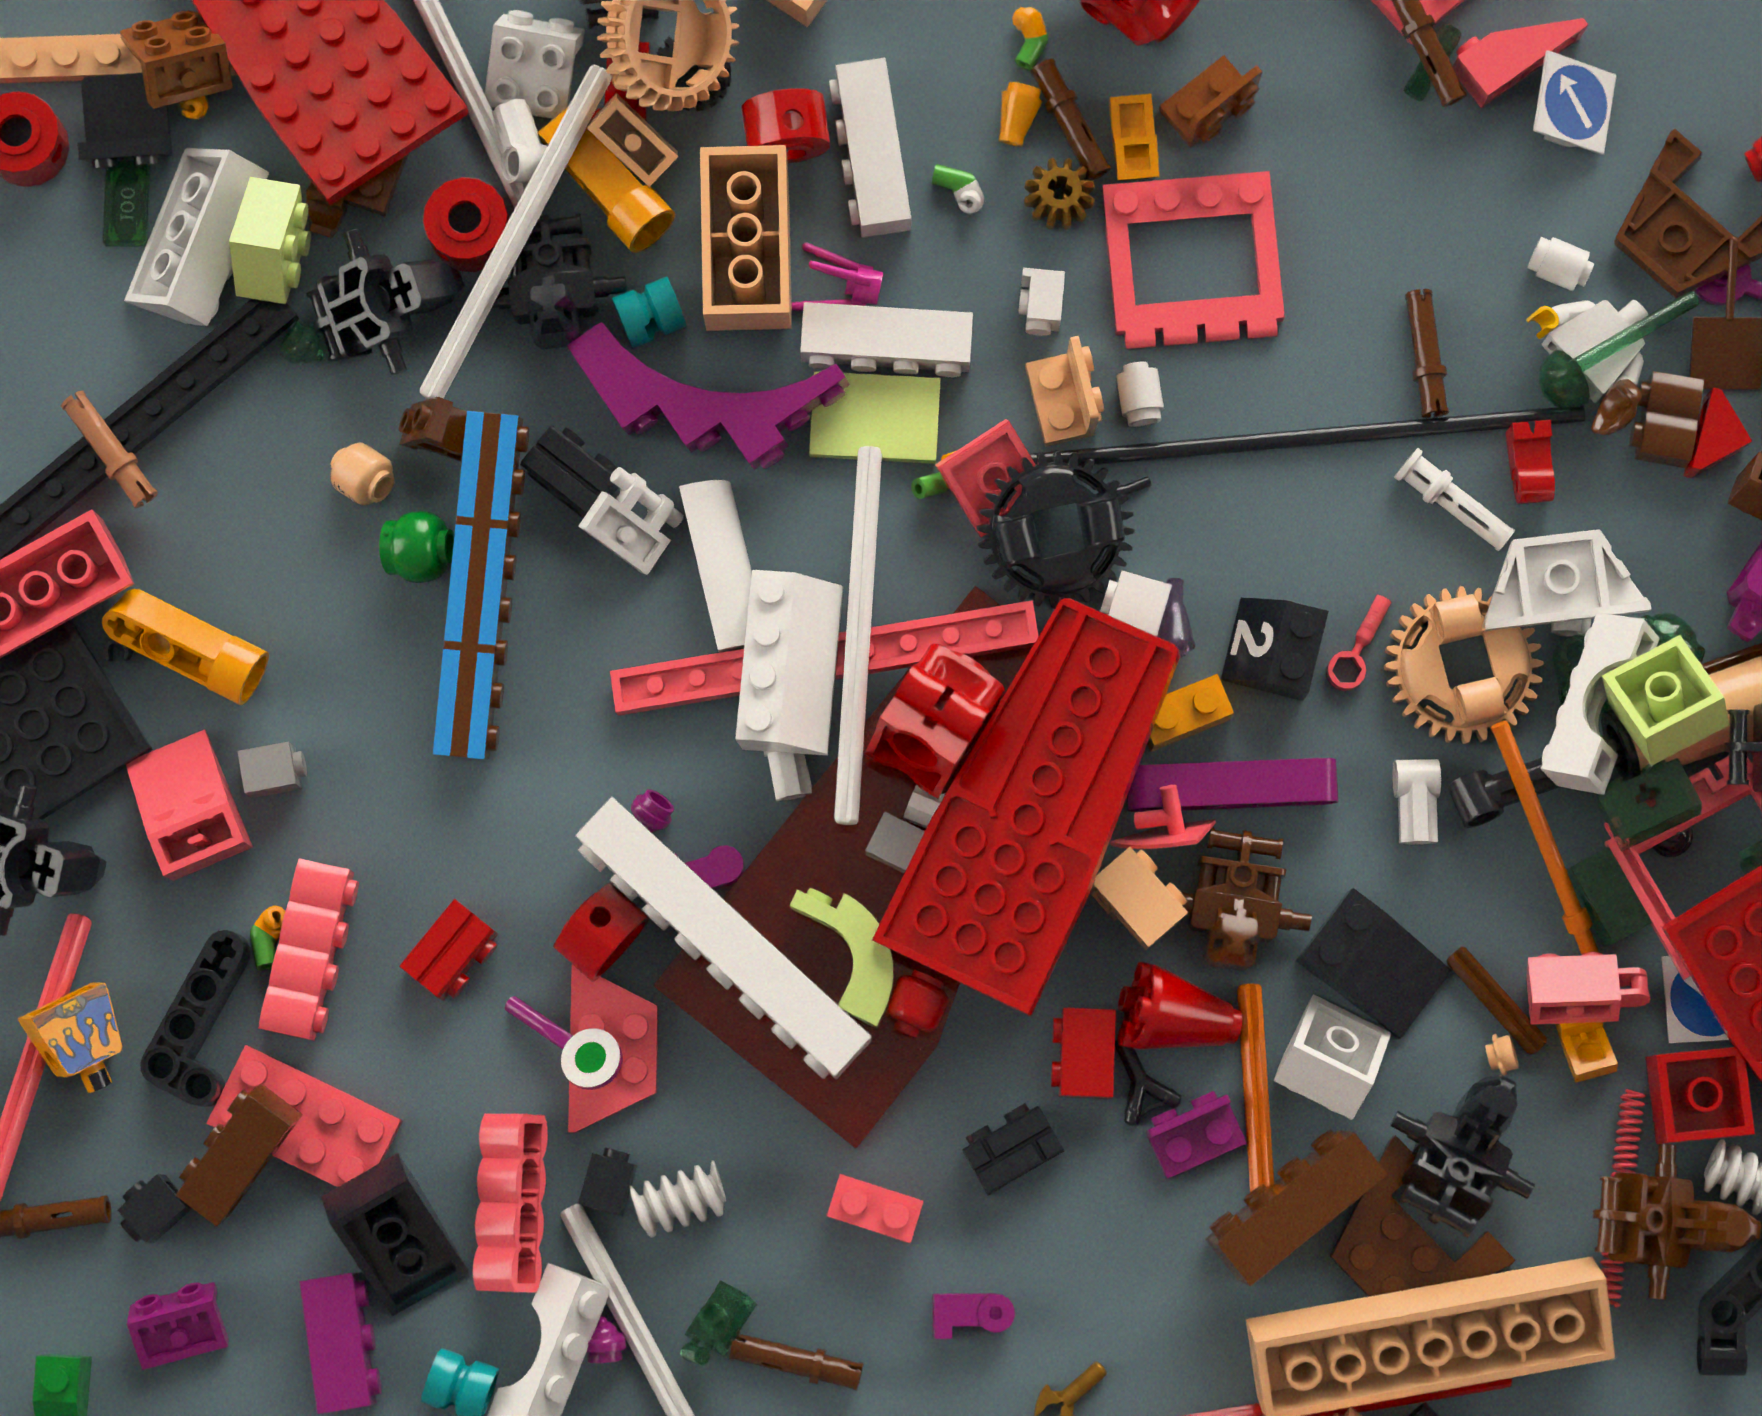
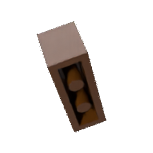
M262 1083L250 1093L242 1090L227 1109L232 1114L230 1120L225 1126L219 1123L204 1141L203 1145L208 1148L207 1152L201 1160L194 1157L179 1176L184 1181V1184L175 1196L216 1227L232 1214L303 1116V1114Z

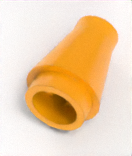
M1018 82L1008 83L1007 91H1002L999 142L1016 147L1023 146L1024 138L1042 104V101L1039 99L1040 89Z

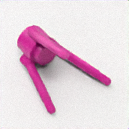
M804 243L802 245L803 250L846 268L842 269L816 261L809 262V267L813 270L846 279L847 284L844 294L852 295V299L791 302L792 311H803L804 302L866 306V303L877 305L883 272L873 270L872 266L856 263L812 244Z

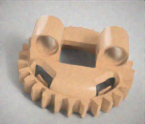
M694 0L602 1L601 5L609 12L607 17L598 18L597 22L606 26V33L597 36V40L607 42L608 48L600 54V57L612 58L613 63L609 65L606 72L611 74L614 87L627 91L626 98L639 99V106H652L655 111H679L683 108L696 107L697 101L709 100L708 91L720 89L717 77L725 78L730 76L724 67L725 62L736 61L729 54L731 46L740 44L738 41L731 39L732 30L740 27V25L732 23L730 15L737 8L727 7L726 0H703L706 8H713L714 11L703 14L698 10ZM643 8L664 12H677L672 58L638 51ZM697 65L707 68V70L699 69L692 78L686 81V84L690 87H675L677 80L692 66Z
M1460 586L1453 599L1446 588L1440 591V602H1437L1430 594L1426 595L1424 603L1427 609L1424 610L1421 606L1414 603L1410 607V611L1415 619L1413 620L1402 615L1398 620L1400 625L1406 629L1405 632L1392 630L1390 637L1399 642V645L1387 646L1385 648L1386 654L1396 657L1395 661L1384 665L1385 671L1396 672V676L1388 680L1386 686H1399L1400 692L1392 699V702L1397 703L1406 700L1408 706L1402 712V716L1406 717L1415 712L1419 716L1414 725L1416 729L1426 722L1431 724L1429 737L1433 738L1440 729L1446 730V743H1450L1453 740L1456 732L1461 733L1462 744L1470 742L1472 732H1476L1479 742H1485L1487 740V729L1490 728L1492 731L1491 726L1501 721H1508L1510 728H1513L1517 724V720L1512 712L1515 711L1522 716L1529 712V709L1522 700L1534 701L1538 695L1528 687L1529 685H1538L1543 680V678L1536 674H1532V670L1544 665V661L1532 659L1531 654L1541 648V644H1528L1527 639L1535 632V629L1521 630L1520 627L1485 631L1482 624L1492 596L1487 602L1483 601L1481 588H1477L1473 594L1466 595L1464 586ZM1428 621V627L1422 634L1417 646L1412 650L1407 649V647L1413 645L1415 638L1422 630L1421 626ZM1482 635L1494 677L1458 685L1450 689L1439 645ZM1517 679L1514 690L1512 691L1509 698L1505 701L1504 705V698L1512 688L1514 681ZM1425 699L1432 700L1438 706L1450 711L1453 714L1454 720L1451 723L1444 721L1446 715L1437 712L1429 705L1423 709L1418 703Z

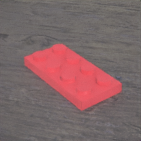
M245 1045L206 1124L214 1128L219 1123L225 1126L232 1117V1114L227 1109L242 1090L250 1093L262 1083L303 1114L274 1154V1157L339 1187L384 1160L403 1120L251 1046Z

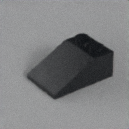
M1354 888L1344 895L1295 960L1398 1039L1403 1037L1452 971L1388 913Z
M399 1153L321 1197L331 1227L392 1317L469 1272L420 1185Z

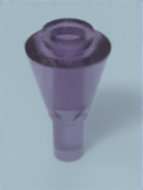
M1169 578L1167 579V584L1172 586L1157 637L1173 643L1178 648L1181 658L1186 656L1188 651L1193 650L1196 645L1186 607L1183 605L1184 580Z

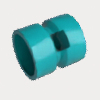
M667 276L645 284L644 292L642 293L632 289L612 297L618 317L632 349L654 341L655 333L661 332L666 336L687 327L681 307Z
M441 1348L427 1377L421 1402L444 1410L451 1405H455V1412L458 1416H484L493 1395L500 1369L480 1361H475L468 1366L465 1364L464 1356Z

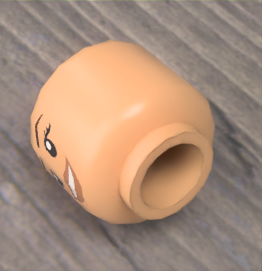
M359 442L351 444L347 448H341L331 460L332 470L330 479L333 487L357 504L364 506L374 502H381L393 488L395 478L391 461L367 444Z

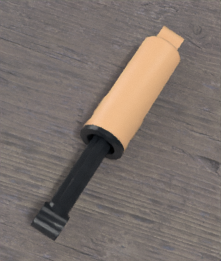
M1762 656L1709 674L1724 696L1727 710H1750V715H1747V742L1753 741L1754 706L1762 704ZM1609 710L1601 715L1603 736L1601 737L1618 755L1614 768L1616 767L1619 775L1628 785L1723 752L1724 743L1729 742V726L1651 766L1615 712ZM1542 757L1524 763L1537 795L1559 788L1541 770ZM1486 770L1475 771L1454 780L1448 786V790L1465 828L1486 824L1502 815L1504 807L1520 802L1508 770L1494 775L1488 774Z

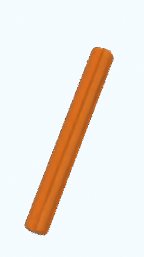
M1256 983L1242 984L1237 988L1238 1010L1242 1012L1240 1043L1250 1192L1261 1184H1264L1266 1187H1272L1275 1184L1262 987Z

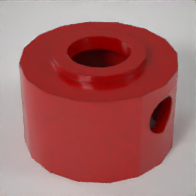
M806 88L774 90L756 95L741 105L747 146L786 145V150H789L787 152L788 163L812 159L830 149L824 96L817 90Z
M21 91L3 93L0 95V132L7 120L13 117H22L31 123L32 133L26 143L15 147L5 144L1 139L0 133V177L10 184L23 187L42 185L55 177L65 165L70 149L68 133L48 103L35 94Z
M461 177L447 181L433 191L425 205L423 224L433 251L442 262H445L457 271L477 272L483 270L510 218L503 198L493 186L480 179ZM471 203L480 210L482 215L481 222L472 232L460 233L450 226L449 215L458 204Z
M610 882L598 892L592 894L573 913L563 926L562 932L557 937L553 947L588 979L594 982L623 955L645 928L650 918Z

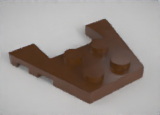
M1674 128L1666 139L1665 145L1652 166L1642 190L1638 193L1615 238L1614 245L1677 299L1728 274L1730 238L1734 235L1675 185L1701 159L1702 151ZM1762 215L1738 237L1737 269L1762 258Z
M1396 1135L1389 1139L1385 1151L1379 1160V1164L1388 1175L1361 1196L1330 1254V1258L1368 1297L1491 1275L1511 1265L1515 1259L1488 1231H1485L1453 1261L1395 1201L1392 1194L1403 1184L1402 1176L1415 1160L1412 1151Z

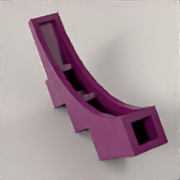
M602 322L567 345L603 401L628 435L635 431L637 434H641L649 430L658 422L656 416L663 412L685 446L692 453L696 449L702 452L711 448L721 439L720 433L726 429L754 470L760 466L763 469H767L784 457L783 450L789 447V445L781 435V431L786 428L789 431L799 428L810 419L808 414L810 411L821 404L824 407L834 404L845 395L843 389L850 385L843 372L835 363L806 380L775 390L750 393L707 391L676 382L647 367L622 347Z

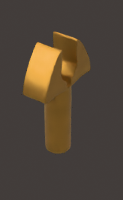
M1094 1362L1063 1391H1052L1048 1384H1045L1038 1396L1034 1415L1038 1416L1051 1403L1058 1404L1063 1402L1059 1416H1074V1404L1107 1375L1104 1366L1099 1362Z

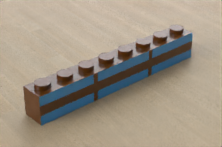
M467 411L433 747V754L490 759V751H497L500 728L493 725L495 708L501 709L504 695V684L497 683L499 665H506L508 655V641L501 640L503 623H510L512 614V598L506 597L507 580L514 581L517 562L516 555L510 554L512 537L518 538L521 524V513L514 512L516 495L523 494L525 484V470L518 469L520 452H527L529 443V427L523 426V419L518 415Z

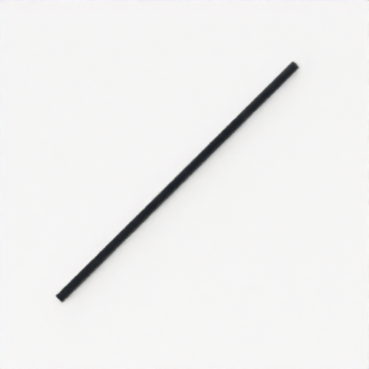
M1583 405L1064 450L1060 452L1063 463L1068 462V458L1073 452L1078 454L1077 466H1082L1089 458L1094 460L1093 465L1506 429L1512 423L1551 420V425L1584 422L1585 409ZM1054 451L1043 452L1047 463L1052 462ZM1030 453V456L1037 465V453Z

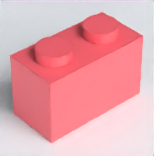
M840 1174L827 1217L911 1243L924 1201Z

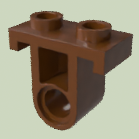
M438 396L411 404L410 408L405 409L400 419L399 432L403 434L399 445L414 450L420 447L462 462L467 411L453 407L452 401Z

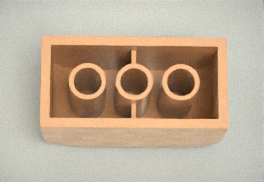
M786 145L700 147L703 317L706 331L791 329L790 210Z

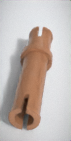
M82 390L75 392L77 397L75 400L72 395L62 402L61 408L66 411L107 467L105 473L109 479H116L135 508L144 506L142 500H145L146 503L153 500L158 492L136 465L138 459L134 453H127L86 397L85 392Z

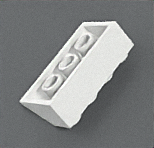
M185 148L124 301L185 324L208 326L210 320L218 311L219 297L225 282L233 273L229 239L250 177L267 179L269 172L231 150Z
M752 570L735 738L742 750L828 756L843 598L842 585L795 572Z

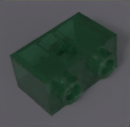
M1678 757L1669 762H1666L1664 759L1652 766L1648 764L1641 770V775L1627 781L1625 777L1615 779L1608 783L1604 795H1598L1597 807L1621 852L1701 815L1702 802ZM1646 795L1649 800L1655 798V806L1649 808L1646 802L1640 803V796Z
M1609 847L1566 869L1580 905L1587 908L1593 923L1592 927L1604 948L1652 923Z

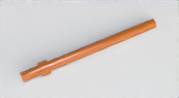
M1508 721L1496 723L1491 726L1565 912L1562 919L1569 934L1574 935L1581 955L1588 952H1599L1590 930L1593 923L1587 908L1580 905Z

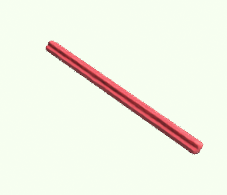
M70 913L67 916L37 1009L69 994L92 925V921L88 917L76 913ZM28 1036L0 1118V1201L46 1065L45 1060Z

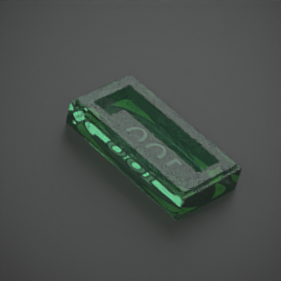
M117 161L118 167L105 168L103 244L105 246L146 247L148 243L150 165L134 166V161Z

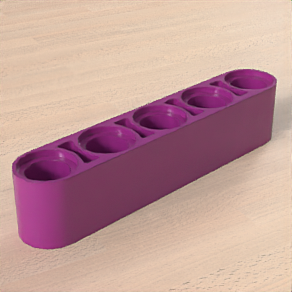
M1336 759L1139 765L1127 795L1129 812L1163 809L1160 788L1167 785H1177L1181 811L1314 806L1339 802Z

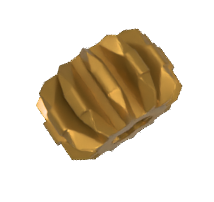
M1051 158L1047 164L1048 171L1040 166L1033 168L1035 179H1029L1025 182L1024 189L1031 194L1025 197L1024 204L1026 207H1036L1032 213L1034 221L1041 220L1044 216L1048 217L1046 227L1049 230L1054 228L1056 220H1061L1063 228L1068 230L1071 228V217L1080 222L1086 219L1084 209L1092 208L1095 199L1089 193L1094 191L1095 184L1093 181L1083 180L1087 173L1085 167H1080L1074 172L1071 171L1072 160L1070 158L1064 161L1063 168H1058L1056 160ZM1056 188L1065 190L1063 200L1054 198Z

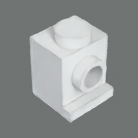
M1023 268L1021 287H1027L1029 290L1021 289L1019 315H1027L1026 333L1046 336L1050 335L1051 331H1059L1065 271Z

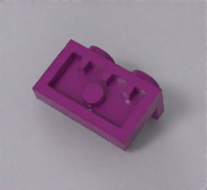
M1212 1091L1192 1100L1191 1104L1194 1109L1178 1116L1174 1108L1151 1118L1154 1127L1145 1132L1166 1179L1247 1143L1229 1103L1231 1101L1228 1095L1217 1098L1215 1091Z
M198 1282L190 1283L180 1288L177 1292L163 1296L157 1294L147 1295L130 1305L127 1327L142 1370L228 1347L229 1338L216 1302L217 1288L214 1282L203 1285Z

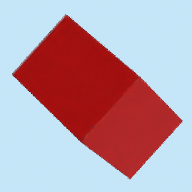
M1713 387L1703 399L1697 422L1691 462L1685 468L1684 477L1693 478L1743 451L1752 442L1722 389Z

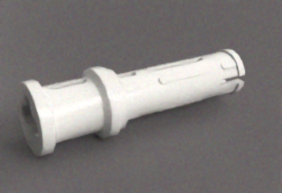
M1417 448L1394 478L1398 481L1404 479L1423 494L1422 500L1431 504L1437 502L1499 551L1513 535L1515 529L1510 528L1482 504L1452 483L1453 477L1450 476L1451 473L1447 470L1440 471L1422 457L1423 451Z

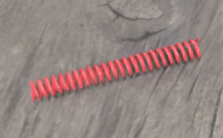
M1626 1089L1625 1092L1628 1094L1620 1096L1625 1102L1619 1105L1625 1111L1618 1113V1116L1625 1120L1617 1122L1618 1126L1622 1128L1615 1131L1618 1135L1622 1136L1616 1138L1615 1142L1622 1146L1614 1148L1615 1152L1619 1153V1155L1612 1157L1619 1163H1615L1611 1167L1619 1172L1636 1173L1621 1167L1635 1168L1638 1166L1637 1163L1624 1159H1637L1639 1156L1624 1150H1638L1640 1147L1624 1141L1638 1142L1641 1140L1640 1137L1627 1133H1640L1642 1130L1627 1124H1642L1643 1121L1627 1115L1644 1114L1641 1110L1630 1108L1645 1106L1644 1102L1630 1098H1645L1646 1095ZM1617 1172L1610 1174L1611 1177H1614ZM1601 1253L1603 1257L1609 1258L1608 1253ZM1603 1259L1600 1261L1601 1265L1609 1267L1600 1269L1603 1275L1608 1276L1605 1278L1608 1285L1609 1304L1618 1308L1621 1304L1610 1299H1620L1622 1296L1620 1293L1610 1290H1621L1623 1287L1610 1281H1623L1624 1278L1621 1275L1610 1272H1624L1625 1269L1614 1264H1624L1625 1262Z

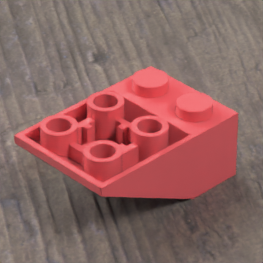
M205 729L144 754L126 764L147 837L164 877L175 881L253 848Z

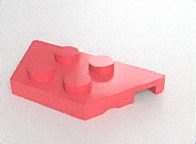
M574 965L571 968L570 1034L574 1036L576 1033L590 1028L608 1032L617 1040L621 1047L622 1065L617 1076L609 1084L599 1089H582L575 1086L569 1080L568 1133H577L606 1117L608 1118L637 1102L657 1094L658 1006L603 977L592 982Z

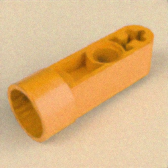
M568 107L537 132L543 145H549ZM586 127L565 170L608 217L607 226L633 253L643 251L666 233L674 221L675 212L651 186L642 185L614 153Z
M139 589L126 591L102 618L103 629L112 640L207 687V689L238 705H244L253 695L268 664L269 653L237 636H232Z

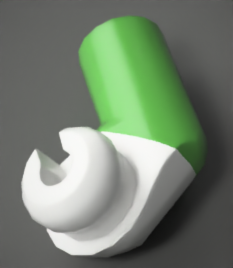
M936 164L931 184L952 189L959 208L967 214L978 212L984 204V194L975 176L970 172Z

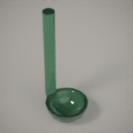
M1689 291L1575 358H1572L1562 350H1554L1543 360L1539 369L1538 384L1543 396L1554 406L1565 409H1573L1588 404L1590 398L1589 386L1583 372L1699 305L1697 295Z

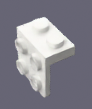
M512 10L508 14H503L493 25L485 97L490 107L496 108L498 105L507 103L512 99H525L532 115L554 119L569 104L575 54L583 46L585 29L574 27V22L566 19L552 18L549 19V22L534 20L533 14L524 11Z

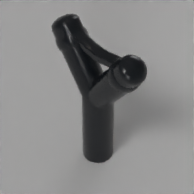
M1118 1039L1115 1040L1116 1050L1131 1081L1127 1105L1124 1111V1122L1130 1126H1137L1140 1123V1118L1152 1109L1169 1106L1173 1109L1177 1108L1182 1099L1181 1095L1174 1089L1147 1075L1136 1050L1119 1046ZM1145 1092L1161 1101L1151 1104L1142 1110Z

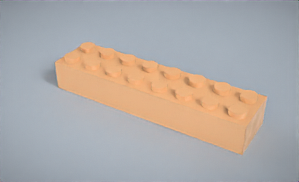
M1592 1256L1246 1319L1257 1398L1264 1416H1303L1615 1359L1606 1278Z

